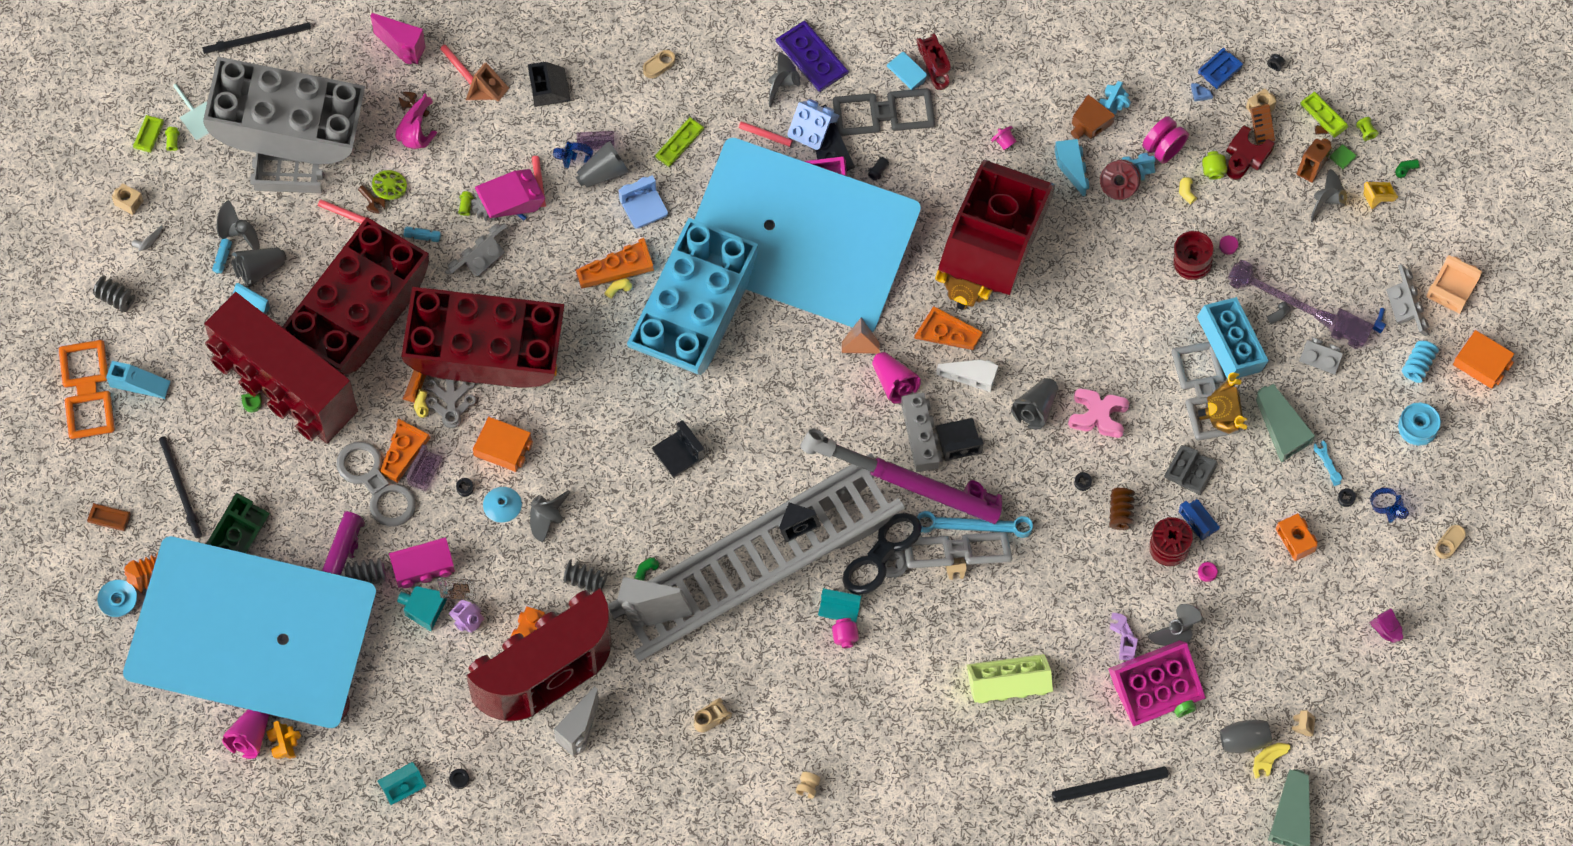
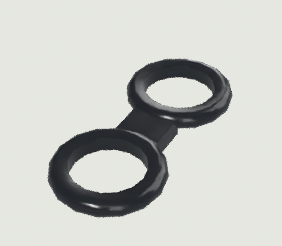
M909 513L895 514L878 530V541L867 553L868 556H861L853 560L846 567L842 578L844 587L850 593L861 595L868 594L882 585L887 572L885 563L895 551H903L911 547L920 537L922 530L920 520L915 515ZM904 521L913 524V531L906 540L893 543L886 539L889 528L894 524ZM867 564L878 567V574L871 583L862 586L851 583V576L858 567Z

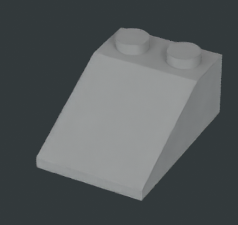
M595 686L554 728L556 742L572 756L576 753H582L587 746L586 743L599 704L598 689Z

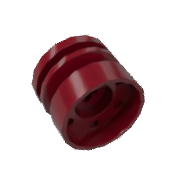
M1188 231L1181 234L1174 243L1173 265L1176 272L1187 280L1204 278L1210 272L1213 261V243L1211 239L1199 231Z
M1167 517L1160 520L1154 526L1149 543V551L1152 558L1164 566L1181 564L1187 558L1193 541V533L1190 526L1182 519L1176 517Z

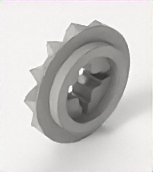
M895 551L889 560L892 562L897 560L895 564L897 569L893 566L887 568L889 565L887 561L885 563L887 578L894 577L896 579L898 576L903 575L907 569L905 554L902 551Z

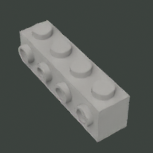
M925 393L902 396L901 405L915 471L921 472L938 469L939 462H942L941 452L936 449L938 438L937 434H933L932 430L934 419L933 416H929L928 410H931L930 401L925 398Z

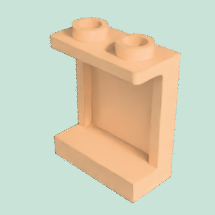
M1448 255L1434 283L1429 288L1426 297L1460 314L1475 288L1482 271L1474 265L1462 262L1458 257Z

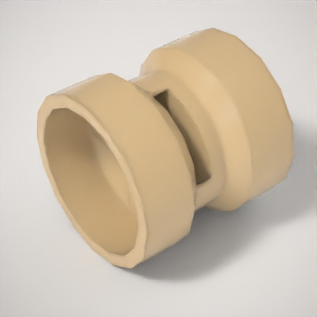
M802 772L800 777L801 783L797 785L795 792L801 796L804 792L809 793L807 798L813 799L816 794L815 788L819 785L821 779L813 773Z

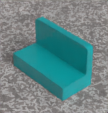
M823 588L818 616L835 620L850 618L851 621L856 623L861 596Z
M413 762L377 781L390 805L426 787L418 768Z

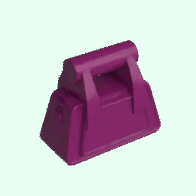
M1391 608L1369 622L1383 639L1392 643L1403 639L1402 626Z

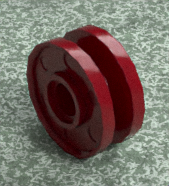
M1118 159L1109 163L1100 175V185L1103 192L1115 200H1123L1132 196L1141 184L1139 169L1128 160ZM1117 175L1124 177V184L1117 182Z

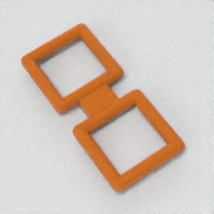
M96 340L59 347L63 386L66 388L76 386L77 396L65 398L69 438L77 439L114 432L111 394L109 391L97 392L96 383L107 381L108 369L104 341ZM97 348L100 374L70 379L67 353ZM103 399L107 426L76 431L73 404Z

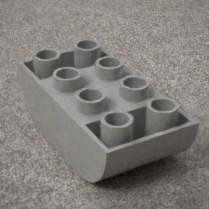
M217 57L203 122L207 131L215 139L239 150L310 164H332L344 160L352 152L365 86Z

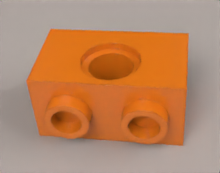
M1298 513L1278 522L1276 526L1277 533L1294 561L1314 553L1318 546L1315 535L1311 534L1307 529L1306 520L1301 518ZM1298 534L1302 537V539H1297L1294 537V535Z

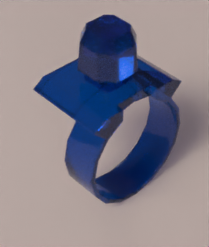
M567 141L565 149L554 148L553 157L562 160L564 167L569 168L571 159L576 160L578 154L572 150L582 151L587 154L585 155L584 163L593 156L594 151L586 144Z
M1387 487L1380 488L1372 493L1370 502L1373 510L1380 514H1386L1389 523H1392L1397 517L1406 519L1409 516L1408 509L1404 507L1402 496L1397 495L1393 489ZM1380 494H1392L1396 497L1395 503L1385 508L1374 506L1373 500Z

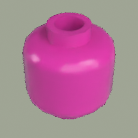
M850 618L835 621L836 624L832 626L834 643L841 645L844 649L853 647V643L859 639L857 624L851 621Z

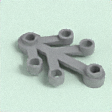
M446 379L447 393L437 386L434 380H428L425 384L427 391L435 393L447 403L446 410L438 404L436 398L430 397L426 400L427 407L434 409L442 416V422L447 428L459 426L461 415L469 407L476 404L475 396L467 395L464 398V402L455 409V403L469 389H473L475 383L467 386L466 382H463L454 392V380ZM430 383L435 385L433 388H428ZM472 398L474 401L468 403L467 399ZM430 401H435V404L433 406H430L428 403ZM450 417L455 418L452 422L448 421Z

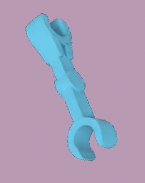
M1321 441L1322 449H1319L1315 443L1314 451L1322 458L1333 485H1340L1342 477L1335 470L1332 460L1328 456L1326 442Z

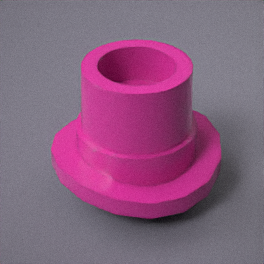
M1013 126L1006 127L1003 130L1001 128L997 129L999 133L991 141L994 142L996 140L1003 150L1016 143L1017 141L1011 132Z

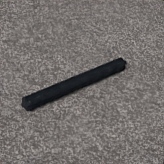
M1163 766L1060 789L1052 792V799L1055 803L1160 780L1168 777V770Z

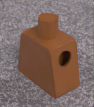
M1088 94L1073 115L1072 125L1075 128L1071 131V135L1075 139H1079L1085 134L1092 139L1114 123L1115 114Z
M1326 138L1322 140L1315 139L1304 153L1296 174L1313 183L1328 160L1332 149L1331 142ZM1311 160L1315 162L1314 166H1311Z

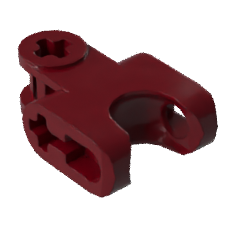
M932 33L926 39L917 38V47L924 59L926 71L933 86L937 90L946 89L949 86L948 74L950 73L951 66L944 48L939 44L935 33ZM938 76H943L945 80L943 84L937 83L936 78Z
M1243 125L1226 150V153L1232 156L1227 166L1228 177L1234 180L1241 179L1249 167L1258 171L1273 151L1275 142L1267 139L1261 145L1252 144L1248 140L1251 128Z

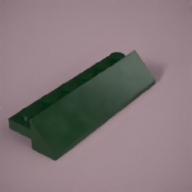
M236 492L206 544L247 554L270 513L254 505L253 501Z

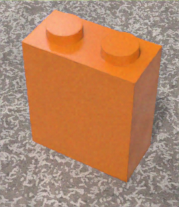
M1475 330L1456 356L1453 365L1492 389L1495 384L1499 386L1503 380V372L1511 369L1514 361H1512L1514 353Z
M488 416L473 447V454L475 457L516 472L518 467H522L525 462L524 454L526 450L530 451L533 445L531 432Z

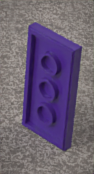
M805 20L775 39V42L819 92L849 73L846 67Z

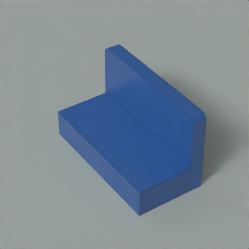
M1198 499L1191 503L1185 501L1180 504L1178 512L1201 541L1220 529Z

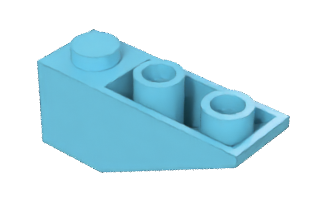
M1078 139L1056 141L1054 150L1057 166L1081 195L1086 196V190L1089 189V180L1084 175L1086 173V164L1081 159L1083 157L1082 146H1079Z
M116 361L111 362L106 377L111 388L163 399L166 398L171 383L167 379L138 367Z

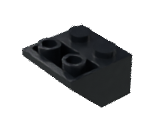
M549 62L528 64L534 107L571 101L564 67Z

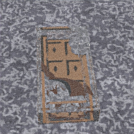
M440 577L437 580L441 598L474 600L477 598L473 580Z

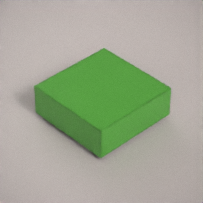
M1343 144L1330 155V159L1342 169H1345L1356 158V155Z

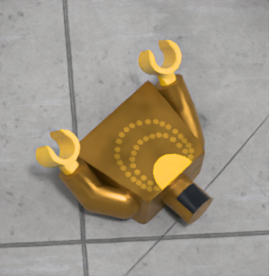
M937 270L935 276L936 281L944 283L948 291V297L951 300L957 301L956 306L961 310L966 309L967 306L973 307L976 302L980 303L983 300H988L993 291L964 279H956L950 274Z
M1233 372L1228 375V380L1215 390L1211 396L1207 397L1208 407L1198 409L1200 420L1210 419L1213 428L1228 434L1240 428L1247 429L1244 421L1248 420L1243 417L1240 394L1237 387H1234L1235 385H1240L1242 381L1236 379L1239 374Z

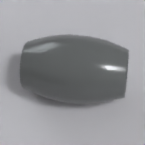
M1244 720L1230 724L1220 730V739L1224 752L1247 753L1259 750L1272 743L1268 721Z

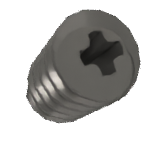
M105 275L99 278L93 289L95 298L107 302L108 305H113L114 308L120 309L121 312H127L136 298L135 294L131 295V289L125 291V286L119 287V283H113V280L110 278L106 281Z
M380 558L377 559L376 564L370 559L369 565L366 564L365 560H362L361 566L358 565L357 561H354L353 567H351L349 562H346L345 577L361 581L367 579L370 583H372L373 578L379 583L382 577L386 582L385 566Z
M570 559L564 572V583L568 584L571 581L572 586L578 584L579 589L585 587L588 592L592 589L595 592L598 589L602 590L608 573L606 572L602 577L601 570L594 574V567L586 571V564L579 568V562L577 561L573 566L572 559Z

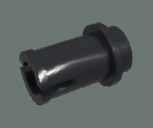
M880 157L876 164L869 168V178L874 181L880 179L883 171L889 166V161L884 157Z

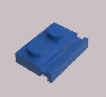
M1223 47L1198 70V74L1203 75L1204 79L1218 90L1242 68L1243 63L1231 53L1225 51Z

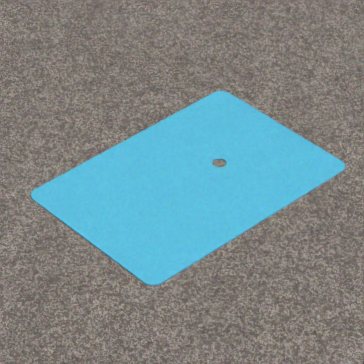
M729 138L723 145L694 220L758 244L754 268L746 290L852 328L862 318L869 329L874 332L921 207L919 202L914 199L737 138ZM767 220L774 221L775 227L773 230H766L764 228V223Z
M173 536L166 537L160 545L123 669V676L127 681L325 728H335L340 724L376 595V588L372 583ZM280 634H286L289 637V641L287 644L281 645L277 642V637Z

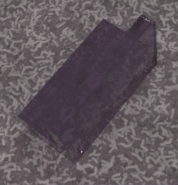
M614 131L577 132L578 151H596L609 141L615 148Z
M423 444L407 474L408 485L426 492L442 461V457L428 452L427 446Z

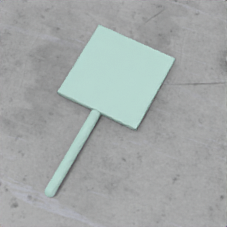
M174 84V88L191 110L181 116L180 119L197 141L209 133L203 122L207 102L194 108L178 85Z

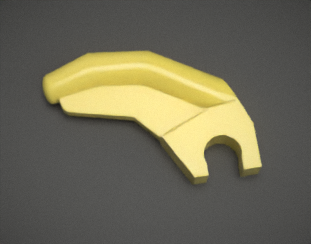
M1276 743L1265 747L1254 758L1253 772L1255 779L1260 777L1259 770H1264L1266 776H1269L1274 760L1286 755L1288 750H1290V745Z

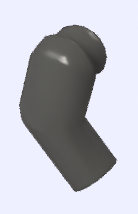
M1286 302L1279 303V310L1266 316L1271 325L1283 319L1290 312V306Z

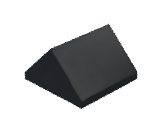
M789 502L779 529L787 543L820 527L821 524L815 510Z

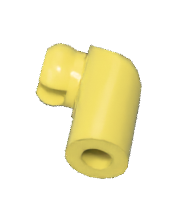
M1184 177L1179 183V194L1191 205L1197 199L1190 192L1193 181L1189 177Z
M626 278L614 281L604 294L612 299L617 291L622 288L624 291H629L632 288V283Z
M418 389L414 409L419 417L425 418L429 414V409L425 402L428 392Z

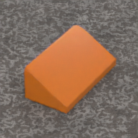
M413 371L403 400L415 403L418 389L422 388L426 378L425 374Z

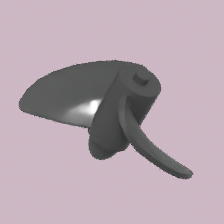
M782 52L778 53L777 73H774L768 79V82L772 84L769 93L770 108L780 86H800L799 73L796 71L791 60Z
M1332 169L1328 170L1325 189H1321L1314 194V198L1318 201L1313 209L1311 222H1313L1324 203L1346 206L1347 193L1338 175Z
M227 200L218 212L216 223L218 236L226 239L227 237L242 235L252 250L260 249L259 240L253 226L245 220H239L232 203Z
M569 490L550 501L546 500L542 495H538L532 500L530 528L533 536L538 541H545L551 521L554 523H561L563 521L558 508L570 494Z
M1180 604L1176 609L1178 619L1172 620L1169 627L1150 633L1148 638L1155 644L1167 646L1179 640L1188 643L1192 639L1191 629L1193 624L1203 620L1202 613L1193 605Z

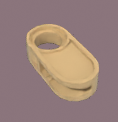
M663 50L647 60L643 65L644 75L650 79L656 78L675 64L674 53L670 50ZM668 56L672 60L669 63H664L661 59Z
M1452 525L1438 541L1435 553L1439 558H1450L1461 545L1466 536L1462 526ZM1445 545L1450 549V552L1444 554L1440 551L1439 547Z

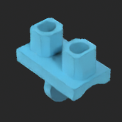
M1117 81L1116 85H1107L1105 95L1109 99H1100L1099 101L1100 104L1115 115L1118 110L1128 108L1131 104V101L1128 99L1129 94L1123 89V82Z
M1142 153L1138 156V159L1134 160L1129 156L1122 158V160H1128L1136 165L1141 174V181L1145 180V175L1155 173V157L1149 156L1148 153Z

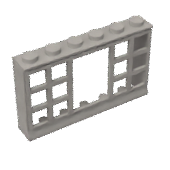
M256 153V157H253L252 167L254 168V174H251L250 183L254 186L255 191L322 193L321 183L317 181L323 180L324 172L323 169H319V164H313L312 174L298 173L299 161H295L294 173H280L281 161L295 160L265 157L264 154ZM264 160H278L277 172H263ZM262 175L276 176V181L262 180ZM280 176L294 177L293 181H279ZM297 177H311V182H297Z

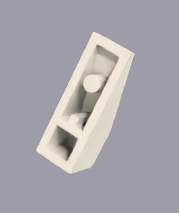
M989 360L938 364L936 375L991 392L998 373V365Z

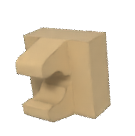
M964 557L953 558L954 564L952 566H945L950 580H953V573L959 572L960 579H963L966 571Z
M1308 710L1300 711V714L1294 715L1293 720L1299 722V725L1292 726V729L1305 736H1314L1315 717Z

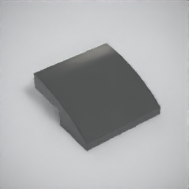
M1181 445L1164 477L1201 495L1218 463L1216 460L1200 455L1198 450Z

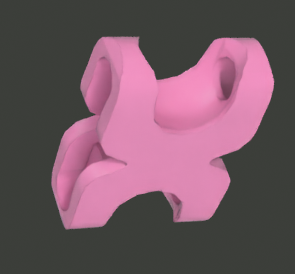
M1086 389L1075 391V402L1085 405L1089 411L1085 414H1073L1068 421L1070 428L1088 432L1097 426L1099 433L1102 435L1116 438L1123 436L1124 428L1122 424L1113 421L1109 414L1112 412H1126L1130 404L1126 398L1107 395L1101 400L1096 391Z

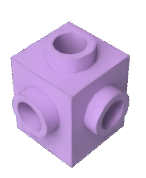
M461 600L449 612V615L455 620L454 625L460 631L465 630L472 633L480 627V623L484 620V617L480 614V608L465 600Z

